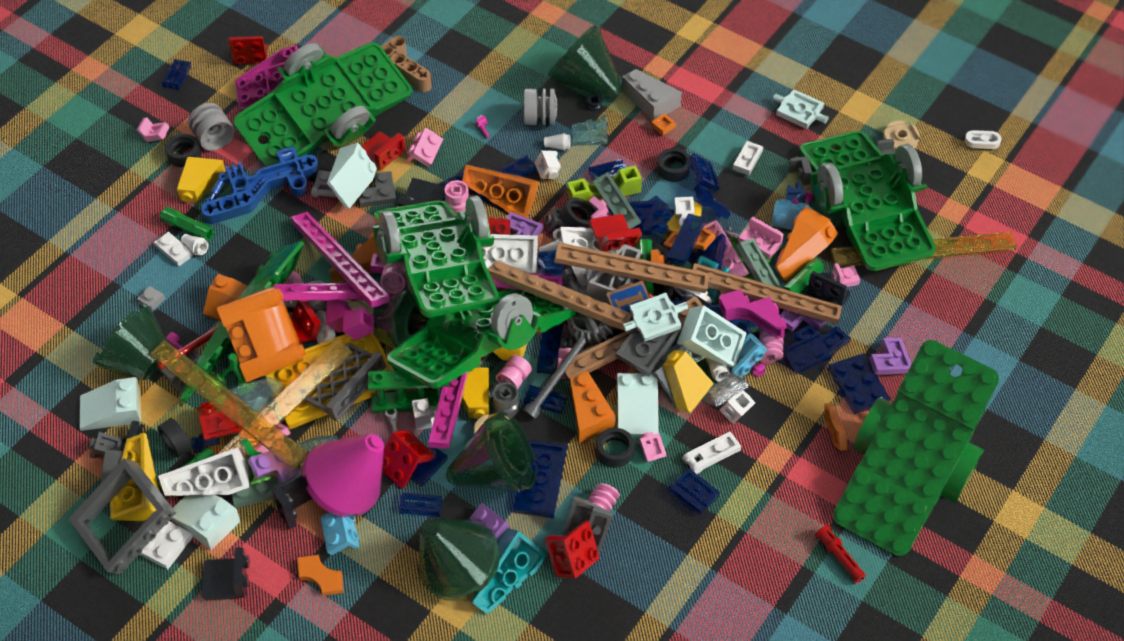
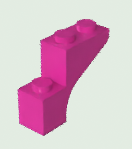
M741 289L719 296V308L727 321L745 319L777 339L784 337V331L787 328L786 322L783 317L780 318L778 306L772 302L770 297L750 303L748 296H744Z
M327 300L326 325L338 333L343 331L354 340L374 332V316L362 307L352 310L347 301Z

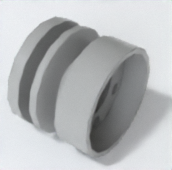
M525 89V125H536L538 117H541L543 125H546V117H550V125H554L557 116L555 89H550V97H546V89H543L541 97L538 96L536 89Z
M202 104L189 115L188 126L201 146L206 150L221 149L230 143L234 137V126L217 104Z

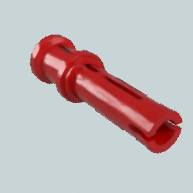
M829 524L821 527L814 535L816 539L821 540L826 547L825 550L836 557L856 584L861 582L867 575L844 549L842 540L834 535L830 530L831 526Z

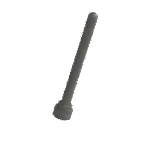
M573 269L564 270L561 273L563 283L569 286L570 289L581 293L576 284L577 277ZM583 314L591 333L597 335L599 329L594 319Z
M584 337L578 339L534 402L527 403L523 409L526 414L534 419L538 417L541 404L586 343Z

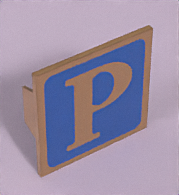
M643 281L634 284L631 282L606 293L611 306L623 309L631 313L630 305L650 299Z

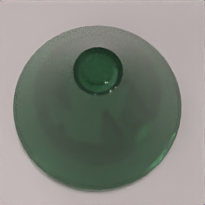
M596 25L591 26L583 33L548 73V76L554 81L608 99L612 97L616 99L622 93L620 90L622 88L621 82L601 30Z
M498 411L488 416L448 466L446 472L448 482L455 486L517 492L532 488L537 477V471H532L531 462L535 461V456L530 442L519 423L514 418L507 419L505 417L507 413L504 411Z
M429 518L425 520L420 527L419 574L425 587L438 598L448 601L467 599L466 595L476 590L478 592L483 590L494 577L500 562V547L493 532L483 523L471 519Z

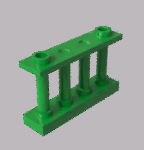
M400 370L368 372V391L376 390V394L372 395V414H384L386 410L387 413H394V408L397 410V413L413 412L412 401L428 398L429 406L433 405L434 411H437L442 388L449 386L448 382L436 390H424V388L430 387ZM416 388V391H404V389ZM396 389V392L384 393V390Z

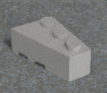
M637 69L622 76V92L652 121L663 113L668 114L681 107L682 92Z
M624 244L615 254L640 259L642 250ZM599 272L588 282L585 294L594 298L598 297L600 300L606 299L609 303L606 293L618 289L619 286L631 283L632 278Z

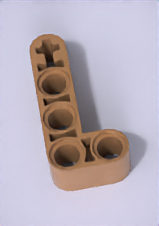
M395 36L381 46L413 88L420 92H427L431 89L430 72L406 56V40L404 37Z

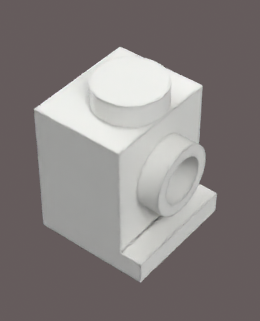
M541 151L534 163L541 179H555L558 177V171L561 167L556 157L558 155L557 151Z
M741 389L720 411L734 424L755 402Z
M428 398L412 401L416 430L432 428L435 414L433 405L429 406Z

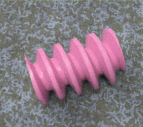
M760 328L759 341L768 349L760 362L772 364L782 359L783 338L777 339Z
M600 483L595 486L587 501L610 512L612 510L611 505L616 504L615 499H618L620 494L612 486Z

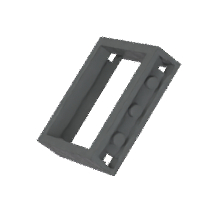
M124 458L69 520L106 571L121 574L124 569L128 568V565L135 557L142 553L146 545L155 539L157 533L169 523L168 521L176 512L138 463ZM132 478L156 510L112 557L89 524Z

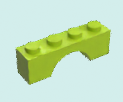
M636 165L619 169L612 178L624 197L641 192L642 177ZM585 178L567 182L568 200L570 198H580L591 205L589 200L593 196L598 200L603 199L595 185L587 182Z

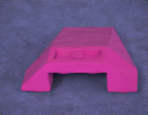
M296 45L279 50L235 80L240 111L245 110L273 92L284 80L277 67L280 66V68L284 69L286 60L298 50Z

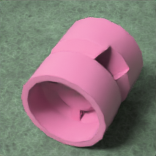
M458 180L449 182L445 186L446 203L456 214L459 211H465L466 200L469 197L468 186L466 183Z
M399 263L384 266L380 284L388 293H400L406 285L407 278Z
M512 355L505 363V367L496 375V381L498 384L502 382L512 383L518 389L523 380L531 373V365L521 356Z

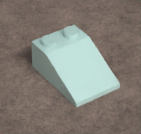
M357 142L340 148L327 184L343 206L349 209L373 181L377 168L367 156L366 151Z
M702 305L689 309L677 343L695 354L734 368L747 333Z
M617 373L618 428L626 430L631 436H641V434L650 431L653 434L659 433L658 382L653 373L650 376L644 373Z
M136 377L114 380L80 396V431L130 425L132 421L141 423V389Z
M186 495L173 507L176 514L170 519L179 527L192 533L196 540L210 550L240 522L237 509L216 495Z

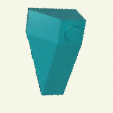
M507 528L494 546L471 603L485 614H489L506 599V596L513 589L519 588L522 585L521 582L537 572L547 553L520 531Z

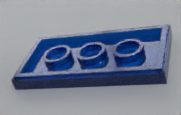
M528 440L513 513L554 519L568 450L567 445Z

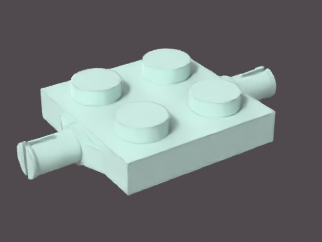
M793 89L786 97L776 93L773 96L774 101L781 103L776 115L803 128L808 129L815 120H819L824 124L828 120V116L820 114L824 103Z
M667 293L630 305L633 321L623 323V328L625 332L637 328L644 341L657 338L681 329L682 325L678 319V313L688 310L686 302L674 305L669 300Z

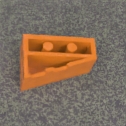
M586 371L570 378V394L579 443L600 435L602 431L608 428H615V414L589 372Z

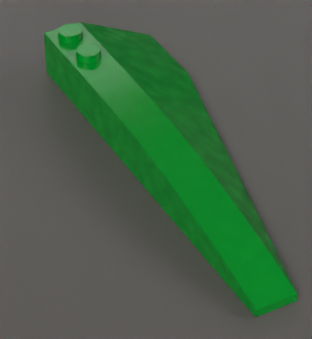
M299 241L282 246L276 252L273 251L267 258L268 262L265 266L262 264L256 271L257 275L237 300L257 291L273 287L274 284H284L297 267L304 243ZM222 321L207 343L187 381L179 400V406L181 407L204 381L205 376L209 375L233 345Z

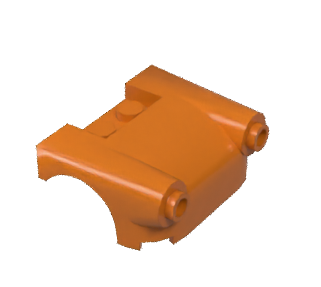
M275 286L257 291L249 296L216 308L240 361L239 365L246 382L304 360L303 356L306 355L303 345L299 344V339L283 302V294L280 288L276 289Z

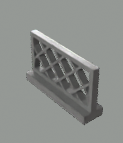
M348 342L303 389L298 397L300 400L328 413L331 419L338 421L368 388V372L383 371L386 368L383 356L378 352L372 354ZM349 350L355 352L354 356L345 357ZM369 359L365 364H359V360ZM356 361V366L346 368V363ZM343 364V369L332 371L335 365ZM357 371L353 377L347 378V373ZM344 374V379L333 380V376ZM330 377V382L320 384L322 379ZM345 384V386L340 391H335V386ZM331 388V393L321 395L322 389ZM313 391H317V392H318V396H314V397H308V396H307L310 392H313ZM332 398L327 405L322 404V400Z

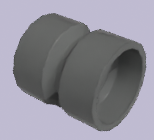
M502 382L494 387V413L503 414L509 419L518 413V389L515 385L509 382Z

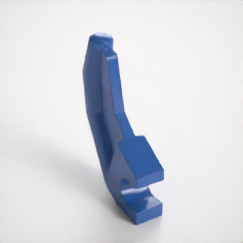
M799 181L796 182L795 188H792L790 184L787 186L786 200L791 201L793 204L794 198H797L799 203L804 199L803 187Z

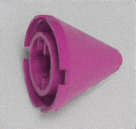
M375 434L327 441L314 447L305 458L302 468L303 477L306 476L309 485L306 489L313 500L326 511L341 517H347L348 515H357L358 517L368 512L377 502L381 490L384 454L382 439Z

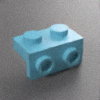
M786 199L776 201L771 226L793 230L795 217L804 207H809V205L806 203L793 204Z
M749 333L745 338L736 366L731 368V371L739 377L748 374L751 367L764 357V353L768 350L752 333Z
M328 512L320 517L327 553L334 555L348 546L354 549L359 548V535L355 528L354 515L341 517Z

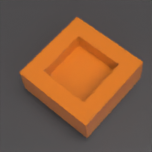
M663 113L651 121V127L664 136L676 128V122Z
M651 250V261L664 264V255H661L659 250Z

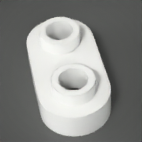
M972 130L965 137V144L970 148L996 149L1001 143V136L994 131Z
M317 311L316 315L322 323L317 341L318 343L327 342L335 338V330L326 325V311Z

